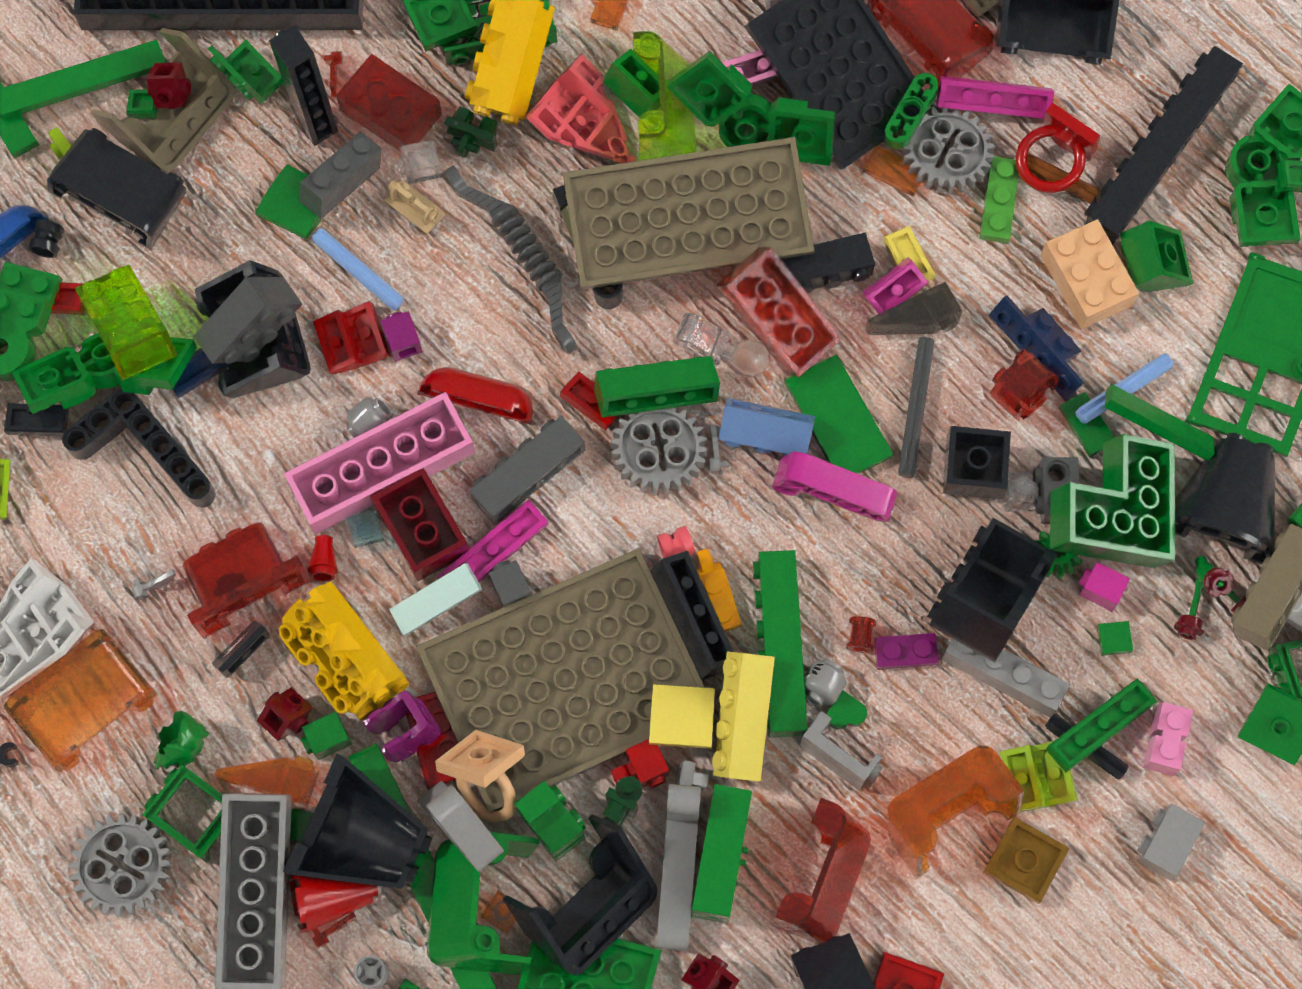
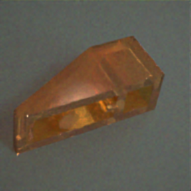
M296 756L295 760L280 758L216 769L215 776L221 781L263 794H292V803L308 807L319 770L312 766L314 761Z

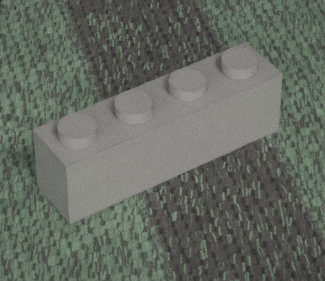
M952 639L941 659L1049 718L1057 711L1070 686L1069 683L1005 649L1002 650L994 663Z

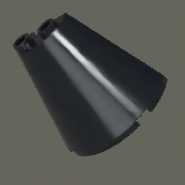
M1228 433L1226 438L1219 439L1214 445V455L1209 461L1203 460L1175 498V534L1186 537L1191 530L1245 548L1243 559L1260 565L1263 564L1266 557L1271 558L1275 552V457L1272 454L1274 448L1266 443L1255 444L1246 441L1244 436L1237 433Z
M336 754L323 782L326 784V787L301 842H296L283 872L290 875L402 889L405 883L412 885L420 868L415 865L420 853L423 855L427 853L433 839L427 835L428 829L346 758Z

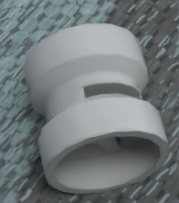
M372 955L364 956L355 965L354 977L366 989H380L388 981L389 969L385 962L378 957Z

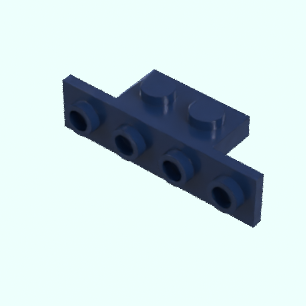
M1007 295L1004 296L989 316L1065 402L1068 401L1085 383L1068 364L1069 361L1079 355L1081 352L1080 348L1044 308L1026 317Z

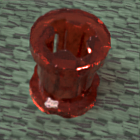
M850 617L849 623L852 625L850 642L846 643V649L860 653L873 652L874 646L871 644L872 631L877 621L869 617Z

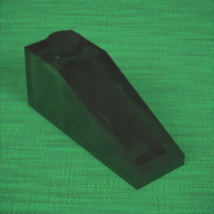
M943 282L868 319L865 330L868 335L934 334L941 330L948 332L959 324L962 309L946 282Z

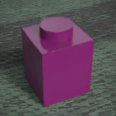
M409 311L404 313L394 312L388 315L386 319L381 320L395 362L423 352Z

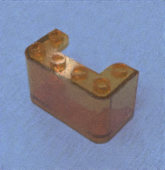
M986 745L974 747L901 793L889 803L888 837L915 878L918 879L930 871L927 857L934 850L938 842L936 829L976 804L985 817L990 813H1000L1008 821L1021 812L1024 789L993 748Z

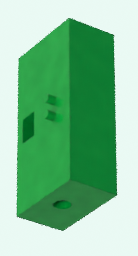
M718 784L714 785L691 917L729 923L739 866L745 867L746 860L740 859L741 853L748 854V848L742 846L752 795L751 790Z

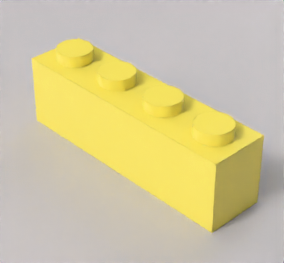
M727 652L726 660L723 664V690L719 697L721 708L719 722L716 726V752L712 759L713 776L761 781L775 657Z

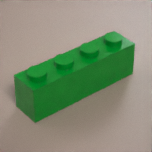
M712 356L693 357L691 359L596 371L594 391L601 416L609 417L718 402L720 380Z

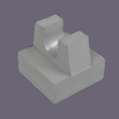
M683 760L677 765L674 784L699 786L702 791L703 788H707L709 775L694 772L696 763Z

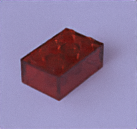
M372 53L336 94L340 111L407 157L442 116L439 99Z

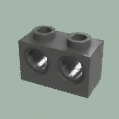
M1042 457L1038 466L1034 467L1033 482L1034 485L1039 486V496L1035 497V513L1040 514L1041 524H1050L1051 491L1070 482L1080 484L1078 457ZM1056 471L1060 473L1063 480H1052L1048 472Z

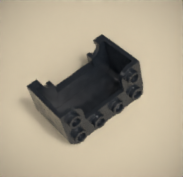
M993 518L987 528L981 525L973 539L977 546L971 545L963 561L967 562L966 565L960 563L951 578L953 582L944 583L937 596L941 603L935 601L927 617L932 619L929 624L931 627L995 663L1058 554Z

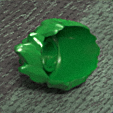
M181 710L176 711L173 714V722L168 727L163 726L158 734L161 742L153 762L156 764L155 768L163 767L167 770L169 766L174 765L178 768L181 764L186 766L194 762V756H198L202 751L203 739L209 735L206 727L199 724L188 713Z

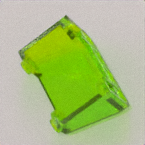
M651 31L633 32V51L659 75L661 110L647 111L639 119V161L696 152L694 114L666 87L668 80L689 66L690 63L658 34Z

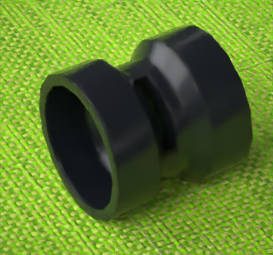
M37 220L34 226L35 237L30 240L29 251L38 256L56 258L59 250L57 243L58 240L62 239L65 229L61 225L49 220Z

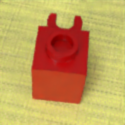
M649 739L626 749L629 763L611 770V775L616 785L624 777L636 776L642 788L648 786L649 789L664 784L666 782L665 777L669 776L670 773L658 745H649Z

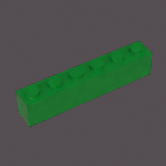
M796 551L759 552L758 561H753V579H759L760 591H754L755 609H761V620H756L757 639H763V650H758V655L775 657L767 729L769 731V738L803 736L807 731Z

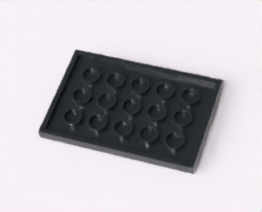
M781 0L744 26L793 99L808 101V108L835 112L832 158L840 170L845 169L885 140L886 125L915 77L864 0ZM920 86V95L918 96V98L922 100L924 90ZM909 105L904 108L903 112L907 116L913 117L918 115L920 110L917 106ZM901 122V127H900V129L903 128L904 125H905V124H903L902 122Z

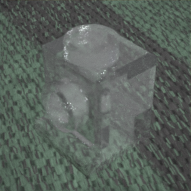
M1032 472L1008 473L1007 491L1003 497L1004 512L1035 511L1034 500L1038 498L1037 482L1032 481Z

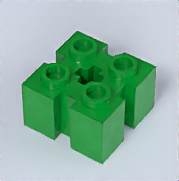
M544 780L514 805L523 821L536 837L540 838L541 844L554 861L557 862L585 840L584 830L586 827L584 825L585 822L575 809L569 812L564 807L567 804L566 798L555 784L549 787Z

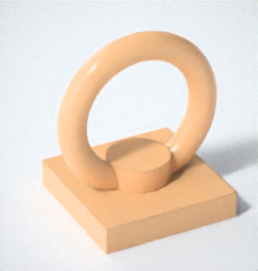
M475 730L435 761L437 772L456 778L460 795L473 812L482 819L493 823H502L509 820L515 813L516 807L514 804L517 802L515 790L504 772L525 756L524 745ZM495 781L504 798L503 808L489 813L486 806L474 795L469 783L486 788Z

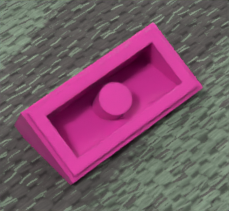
M907 257L866 288L862 294L879 316L884 318L929 282L915 263Z

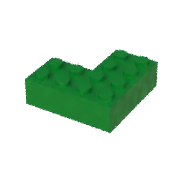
M1122 434L1103 443V488L1070 482L1051 491L1050 550L1156 568L1175 561V444Z

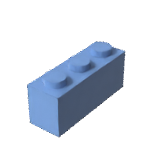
M728 398L724 408L718 439L725 441L726 445L732 447L752 446L755 451L761 453L775 451L783 453V456L791 452L807 454L815 416Z

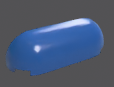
M16 205L3 211L0 214V258L34 232L37 220H49L46 215L37 208L28 205Z

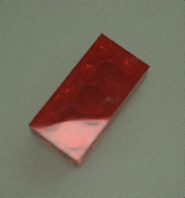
M758 247L716 284V287L788 376L800 377L842 339L771 247Z

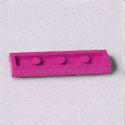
M941 76L935 104L937 107L1044 119L1045 111L1053 102L1055 91L1052 88Z
M528 499L439 574L437 580L467 563L480 583L489 575L488 572L493 571V567L496 564L506 561L549 524L548 520Z

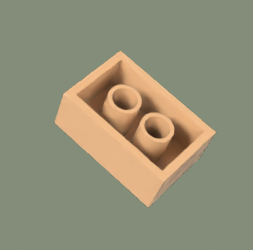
M1098 219L1045 243L1040 256L1080 329L1086 328L1134 305L1139 292Z

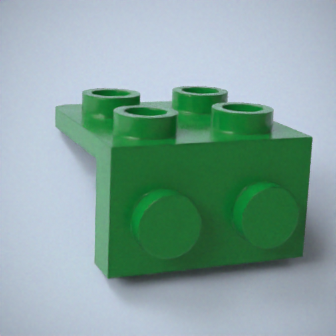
M247 40L243 41L226 59L212 45L208 48L214 55L210 59L211 62L224 73L249 101L254 97L262 104L283 84L281 75Z

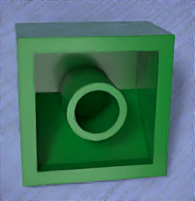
M1146 221L1120 233L1121 251L1126 259L1128 274L1137 289L1152 292L1194 284L1181 230L1156 222Z

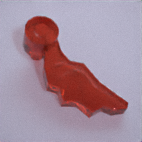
M333 51L331 55H324V61H331V97H337V64L343 63L342 51Z
M351 912L321 933L318 928L312 930L315 935L312 940L317 949L330 942L327 938L328 936L340 931L354 921L356 918L355 913Z

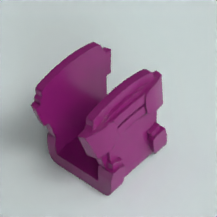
M402 691L394 698L389 699L384 703L382 709L379 708L367 716L368 718L363 722L369 732L382 734L391 730L406 714L412 713L417 724L400 737L397 736L386 743L381 750L385 759L391 762H404L418 751L417 748L422 744L423 746H429L441 734L440 727L424 702L411 695L408 691Z

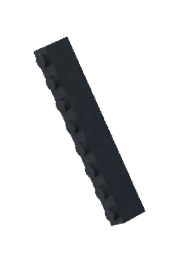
M1215 45L1208 54L1205 52L1201 54L1194 65L1197 70L1193 75L1187 73L1180 83L1179 88L1182 89L1177 96L1172 94L1163 107L1166 110L1162 117L1156 115L1150 123L1148 130L1151 132L1146 138L1141 136L1132 148V151L1135 152L1130 160L1126 157L1123 159L1116 170L1119 174L1114 181L1109 179L1100 192L1103 195L1100 201L1096 202L1093 200L1084 213L1087 216L1084 225L1098 219L1111 244L1114 245L1120 233L1125 230L1236 79L1243 66L1242 62Z

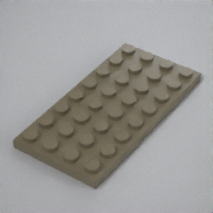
M795 137L563 172L581 290L814 254Z

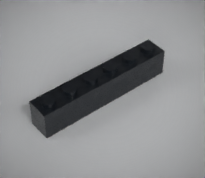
M293 26L279 31L269 42L296 120L312 144L316 146L336 134L338 129L315 54L297 27Z

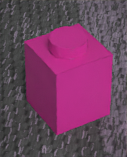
M1096 562L1092 570L1085 569L1078 583L1083 586L1079 596L1112 612L1117 606L1130 578Z

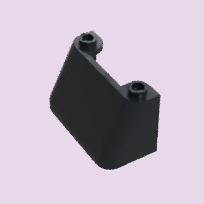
M999 0L996 47H1001L1000 53L1017 55L1018 49L1081 56L1085 57V63L1102 64V59H1111L1119 0Z
M96 128L91 130L84 129L47 178L49 193L60 199L64 194H68V200L74 202L76 199L125 227L126 233L131 235L133 232L140 238L138 243L149 250H152L186 194V187L183 185L184 180L180 176L172 172L166 174L107 140V136Z
M249 260L194 289L197 297V308L202 315L210 318L246 277H283V275L276 269ZM296 315L277 331L278 335L274 340L266 343L255 360L248 363L233 362L228 364L229 369L219 373L218 386L223 396L237 398L299 380L309 375L311 371L310 362Z

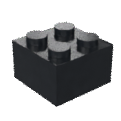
M950 426L946 437L942 493L1003 499L1008 486L1011 431Z

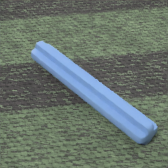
M320 228L313 234V242L389 308L397 310L402 305L403 297L327 231Z
M1162 354L1115 384V386L1133 394L1170 370L1174 365L1173 360L1170 359L1168 354ZM1105 391L1078 408L1075 414L1081 423L1086 424L1108 410L1105 408Z

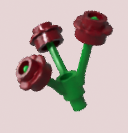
M1205 556L1197 557L1194 561L1197 567L1195 572L1198 578L1196 579L1189 615H1180L1178 622L1174 625V629L1178 631V636L1188 640H1195L1197 635L1201 636L1204 634V630H1202L1203 621L1196 617L1203 589H1207V593L1212 597H1219L1220 595L1230 597L1236 603L1231 609L1233 613L1238 606L1242 607L1247 599L1246 595L1241 599L1232 591V583L1234 582L1232 573L1224 571L1223 568H1214L1212 564L1208 563Z

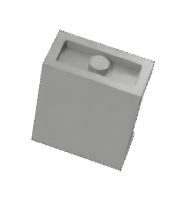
M821 711L803 735L800 748L858 791L864 785L870 788L883 768L879 765L883 756L877 753L870 764L864 766L823 736L828 730L832 718Z

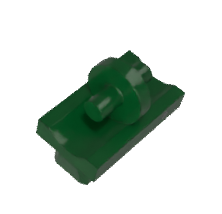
M459 106L453 117L447 116L444 125L447 126V134L453 136L451 144L459 147L458 156L465 158L469 151L478 154L480 147L494 152L497 147V121L489 117H483L479 128L470 125L474 118V113L469 109Z
M629 776L620 779L615 789L609 787L605 794L608 805L602 814L604 816L603 819L622 826L628 815L632 818L635 817L638 812L637 802L643 793L640 781Z

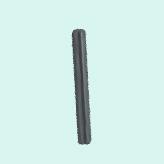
M920 337L917 345L898 471L900 476L912 478L916 470L934 348V339Z

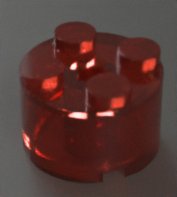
M1023 349L1016 355L1013 364L1008 369L1003 367L994 375L992 381L995 383V386L991 389L990 395L1017 421H1020V417L1024 420L1043 405L1047 400L1044 396L1047 389L1049 388L1053 391L1058 384L1059 377L1036 356Z

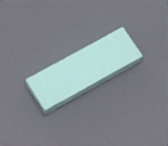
M464 563L389 610L402 635L407 636L482 591V588L469 564Z

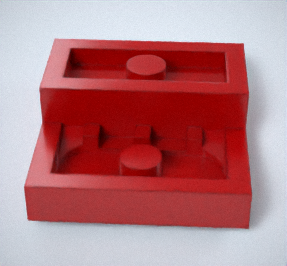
M370 301L345 312L338 309L313 321L329 373L332 375L363 367L391 356L374 304Z

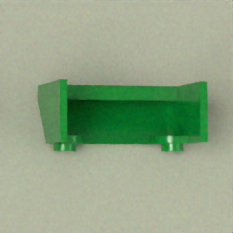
M490 832L504 852L488 865L500 863L506 855L529 858L538 847L540 838ZM450 839L445 840L438 847L435 854L427 939L428 958L435 965L520 975L531 964V957L500 954V938L498 933L491 927L476 925L480 872L474 868Z

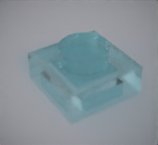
M377 510L347 517L355 548L384 541Z

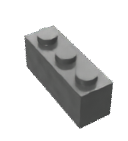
M360 131L300 182V203L322 219L380 169L382 148Z

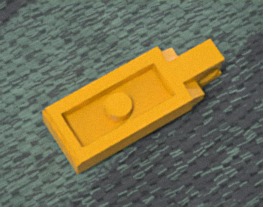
M708 548L697 551L696 557L700 568L696 570L724 631L742 627L724 568H722L720 562L713 564Z

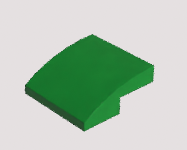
M287 164L266 192L256 210V215L303 239H307L321 222L318 216L300 203V182L308 174Z

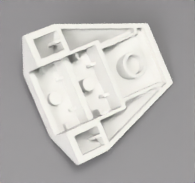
M32 558L11 581L0 602V701L64 656L94 623L70 588Z

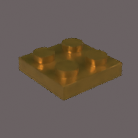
M1013 817L983 873L1035 903L1040 904L1070 848L1020 819Z

